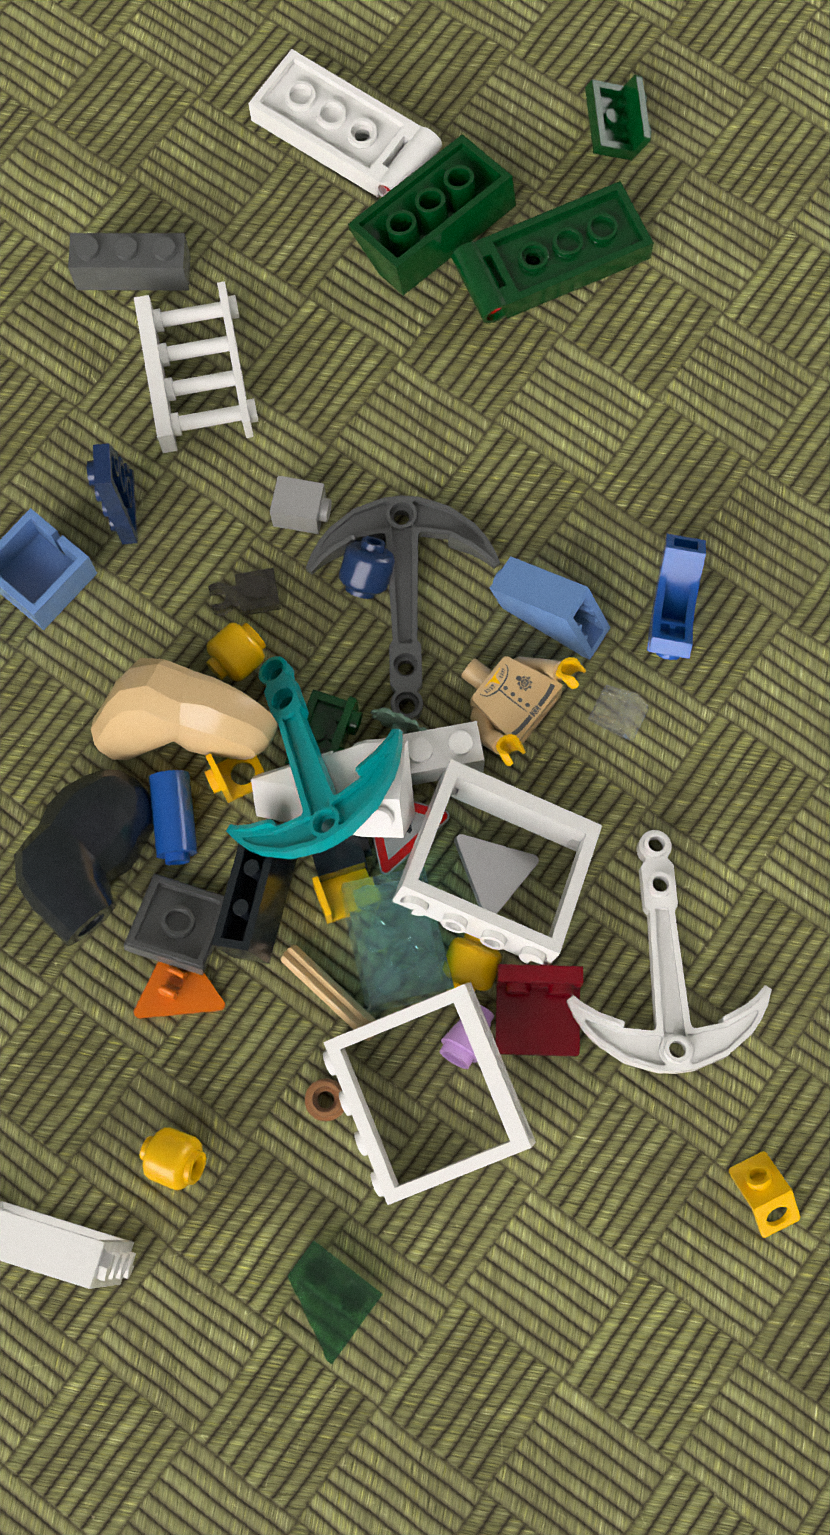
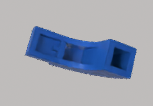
M666 534L647 642V651L656 653L657 656L663 659L677 660L680 657L690 659L693 645L695 606L706 557V540Z

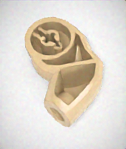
M139 658L115 682L101 708L93 718L91 726L94 745L101 753L112 760L127 761L171 742H175L186 750L198 754L207 755L211 753L212 756L237 760L252 759L269 747L278 731V723L272 714L242 691L219 679L190 670L171 661L153 658Z

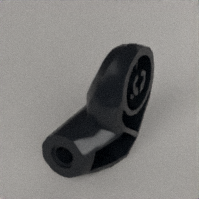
M102 769L85 775L63 787L47 805L37 828L26 838L14 854L16 885L31 908L67 946H71L89 935L115 909L116 904L111 893L110 882L129 871L136 863L141 849L146 845L154 829L150 793L136 778L121 770Z

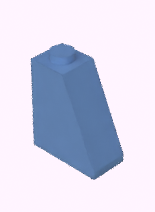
M510 556L504 567L496 573L490 586L491 592L502 609L589 660L610 630L607 620L587 586Z

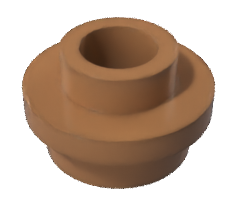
M325 1078L317 1080L310 1085L305 1094V1106L312 1117L319 1121L328 1122L337 1119L343 1114L344 1110L339 1100V1092L342 1091L340 1083L333 1079ZM325 1092L331 1093L334 1096V1103L329 1108L320 1107L318 1102L320 1095Z

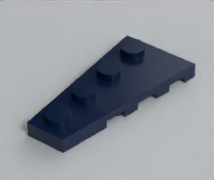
M109 443L93 445V460L87 461L89 485L94 486L97 502H102L103 515L109 518L111 532H117L122 545L138 543L134 471L129 469L127 463H123V458L121 456L118 457L117 451Z

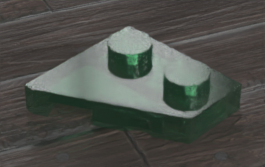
M314 1240L287 1277L301 1302L304 1313L315 1332L326 1360L333 1364L383 1293Z

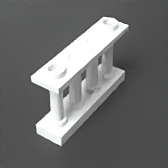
M225 281L217 283L220 302L161 312L160 308L153 309L149 295L134 297L156 433L163 453L178 451L176 436H181L182 431L242 421L246 438L254 437L251 423L259 422L254 398L247 400L232 320L240 318L236 296H228ZM220 317L224 318L227 336L172 346L159 342L158 332H164V327ZM230 351L233 368L231 371L173 381L172 377H165L164 367L170 366L172 361ZM236 386L239 401L237 406L179 416L178 412H171L170 401H175L176 396Z

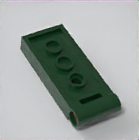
M621 181L482 239L465 243L452 253L451 258L483 322L494 323L505 316L507 318L513 317L651 259L654 242Z

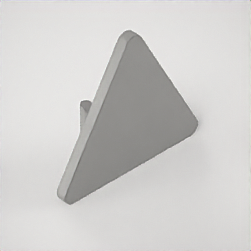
M459 834L454 839L478 906L496 914L539 863L538 857L534 854L464 834Z

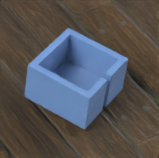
M31 508L0 539V594L43 630L97 574L89 556L62 535L60 537L58 531Z

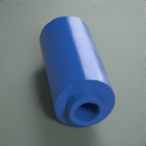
M168 770L154 773L149 776L156 857L165 859L166 865L187 864L190 862V856L198 853L190 773L183 770Z

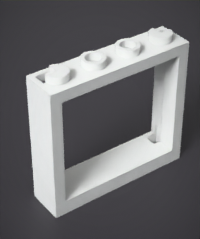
M451 759L439 778L392 901L411 909V914L425 915L441 922V925L449 931L455 933L464 932L476 937L488 948L495 950L503 949L519 956L520 960L526 964L531 961L538 965H550L561 952L602 825ZM450 796L576 851L548 936L418 880Z
M471 982L323 1042L327 1050L323 1052V1059L327 1070L332 1076H337L342 1091L339 1092L341 1106L347 1116H353L358 1129L354 1133L356 1144L363 1156L368 1155L374 1169L370 1174L373 1187L379 1197H385L387 1205L530 1149L536 1143ZM454 1003L510 1141L399 1185L345 1048Z
M0 1200V1261L88 1289L121 1285L123 1278L129 1279L134 1268L133 1262L136 1253L131 1252L134 1242Z

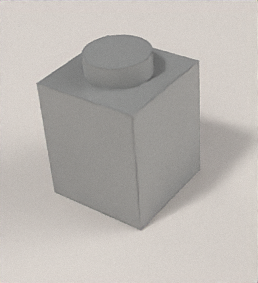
M278 476L270 508L273 526L319 534L321 522H328L332 503L331 499L326 498L324 484Z

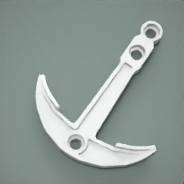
M650 830L640 838L637 844V855L643 862L639 869L642 910L647 915L654 1030L624 1028L625 1021L596 1011L581 1002L574 995L566 1002L573 1017L594 1044L622 1063L655 1073L678 1074L692 1072L726 1058L754 1032L768 1006L772 989L764 985L747 1004L723 1016L718 1021L719 1024L700 1028L692 1027L675 909L678 906L674 865L668 859L672 844L664 832ZM650 840H658L661 842L663 849L658 852L653 851L648 843ZM656 879L663 880L666 883L667 889L663 892L657 891L653 887V881ZM670 1044H680L684 1050L683 1056L680 1058L674 1057L669 1050Z

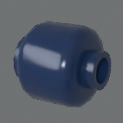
M366 536L362 538V541L352 542L347 545L339 572V579L346 586L345 590L349 594L363 599H373L376 594H381L387 590L395 557L391 551L385 548L386 544L384 541Z

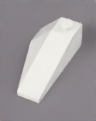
M367 739L354 743L352 747L335 753L329 751L321 754L337 794L361 777L356 772V767L373 753L384 740ZM403 740L400 764L387 794L379 808L353 835L361 837L404 838L415 817L407 740ZM290 764L252 777L251 783L256 816L287 822L302 814L303 809Z

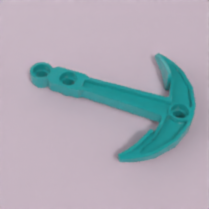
M275 656L262 664L259 670V679L266 686L264 694L270 712L280 728L303 812L299 817L281 825L276 824L271 819H266L246 825L230 824L226 832L237 843L260 856L295 859L321 853L338 845L353 835L379 808L395 779L400 764L403 732L400 729H392L378 748L356 767V772L361 777L337 794L307 720L309 712L300 686L295 681L294 669L284 658Z

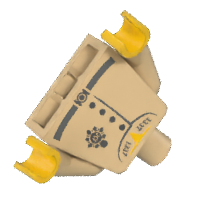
M504 656L492 671L476 658L473 659L463 671L461 678L477 689L470 699V709L472 710L470 719L471 722L477 721L481 744L500 755L506 766H511L513 761L509 754L511 752L516 754L517 751H520L522 754L526 753L523 743L561 697L563 685L559 682L564 681L571 689H576L579 686L577 680L572 676L578 671L586 672V669L575 657L556 661L522 656L513 659Z

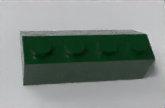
M462 134L348 223V227L379 275L404 296L448 261L452 253L459 246L473 241L516 206L513 176Z

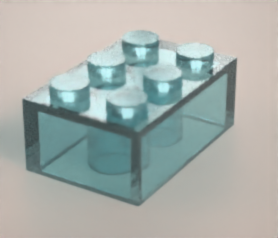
M423 866L418 880L429 884L425 867ZM404 870L345 882L341 887L340 895L368 1013L424 1001L454 988L438 921L425 915L411 914V909L392 901Z

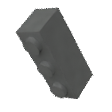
M70 233L68 269L76 290L189 291L191 256L185 233Z

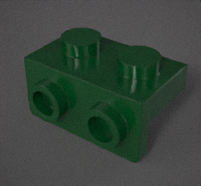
M633 75L624 86L592 79L585 87L593 154L632 161L651 140V126L648 121L647 95L644 91L643 77Z
M313 689L307 703L309 712L307 720L321 754L329 751L335 753L344 750L349 734L355 736L362 721L363 713L358 711L357 698L349 696L348 700H344ZM288 756L286 758L285 765L290 764Z

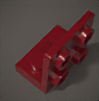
M498 964L495 1043L500 1055L577 1057L579 1055L580 1026L573 1017L566 1001L573 995L580 1000V989L583 985V966Z

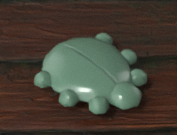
M385 707L373 709L370 712L373 715L372 718L380 721L382 726L391 728V730L400 729L403 734L427 730L425 727L420 728L416 720H411L403 714L392 712V710Z

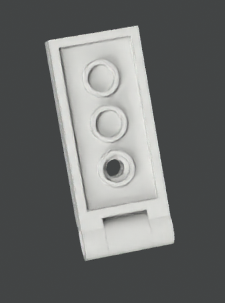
M293 49L289 51L248 103L251 121L376 197H383L434 157L442 147L440 138L432 130L418 125Z

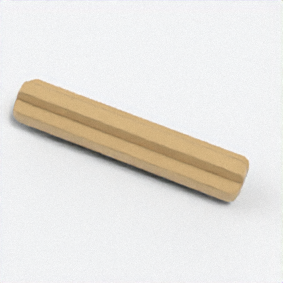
M293 944L283 953L280 958L281 962L353 1030L376 1021L370 1013L297 945ZM375 1036L365 1039V1041H370Z

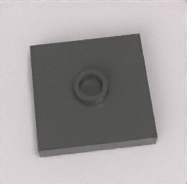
M154 874L124 942V950L203 976L214 946L211 944L224 895Z

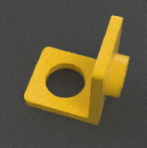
M211 753L205 755L211 769L204 772L214 794L222 791L228 803L253 792L251 782L240 785L232 780L231 773L237 764H250L255 770V775L264 773L257 755L252 759L246 760L228 758L217 764Z
M366 868L320 882L318 876L312 877L313 887L327 924L378 905V899Z
M762 1151L729 1168L731 1178L752 1208L759 1232L763 1238L800 1220L793 1191L766 1152ZM787 1207L785 1214L780 1219L772 1222L766 1221L768 1215L774 1209Z

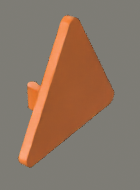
M158 961L134 1009V1015L142 1019L222 1011L225 1008V1002L205 973L202 976Z

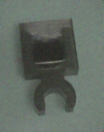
M273 568L234 574L236 581L234 586H229L222 582H216L208 586L211 596L218 594L226 596L224 602L212 605L213 613L217 616L226 615L237 606H240L242 616L281 609Z

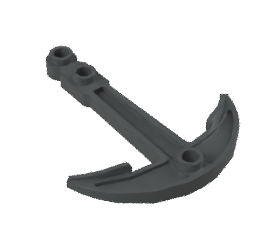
M418 496L384 497L352 509L329 527L311 553L306 571L313 575L327 563L344 556L347 545L352 542L362 541L363 537L369 536L385 539L387 549L395 557L389 581L393 641L389 645L390 688L394 692L391 698L392 712L401 713L411 720H417L423 712V700L419 694L422 689L421 644L417 640L419 539L427 537L448 540V547L473 555L493 569L500 565V561L490 541L478 526L449 505ZM399 515H405L409 518V521L406 524L400 525L395 522V518ZM403 664H409L414 670L409 675H403L398 669ZM404 702H410L415 707L413 712L409 714L401 712L399 708Z

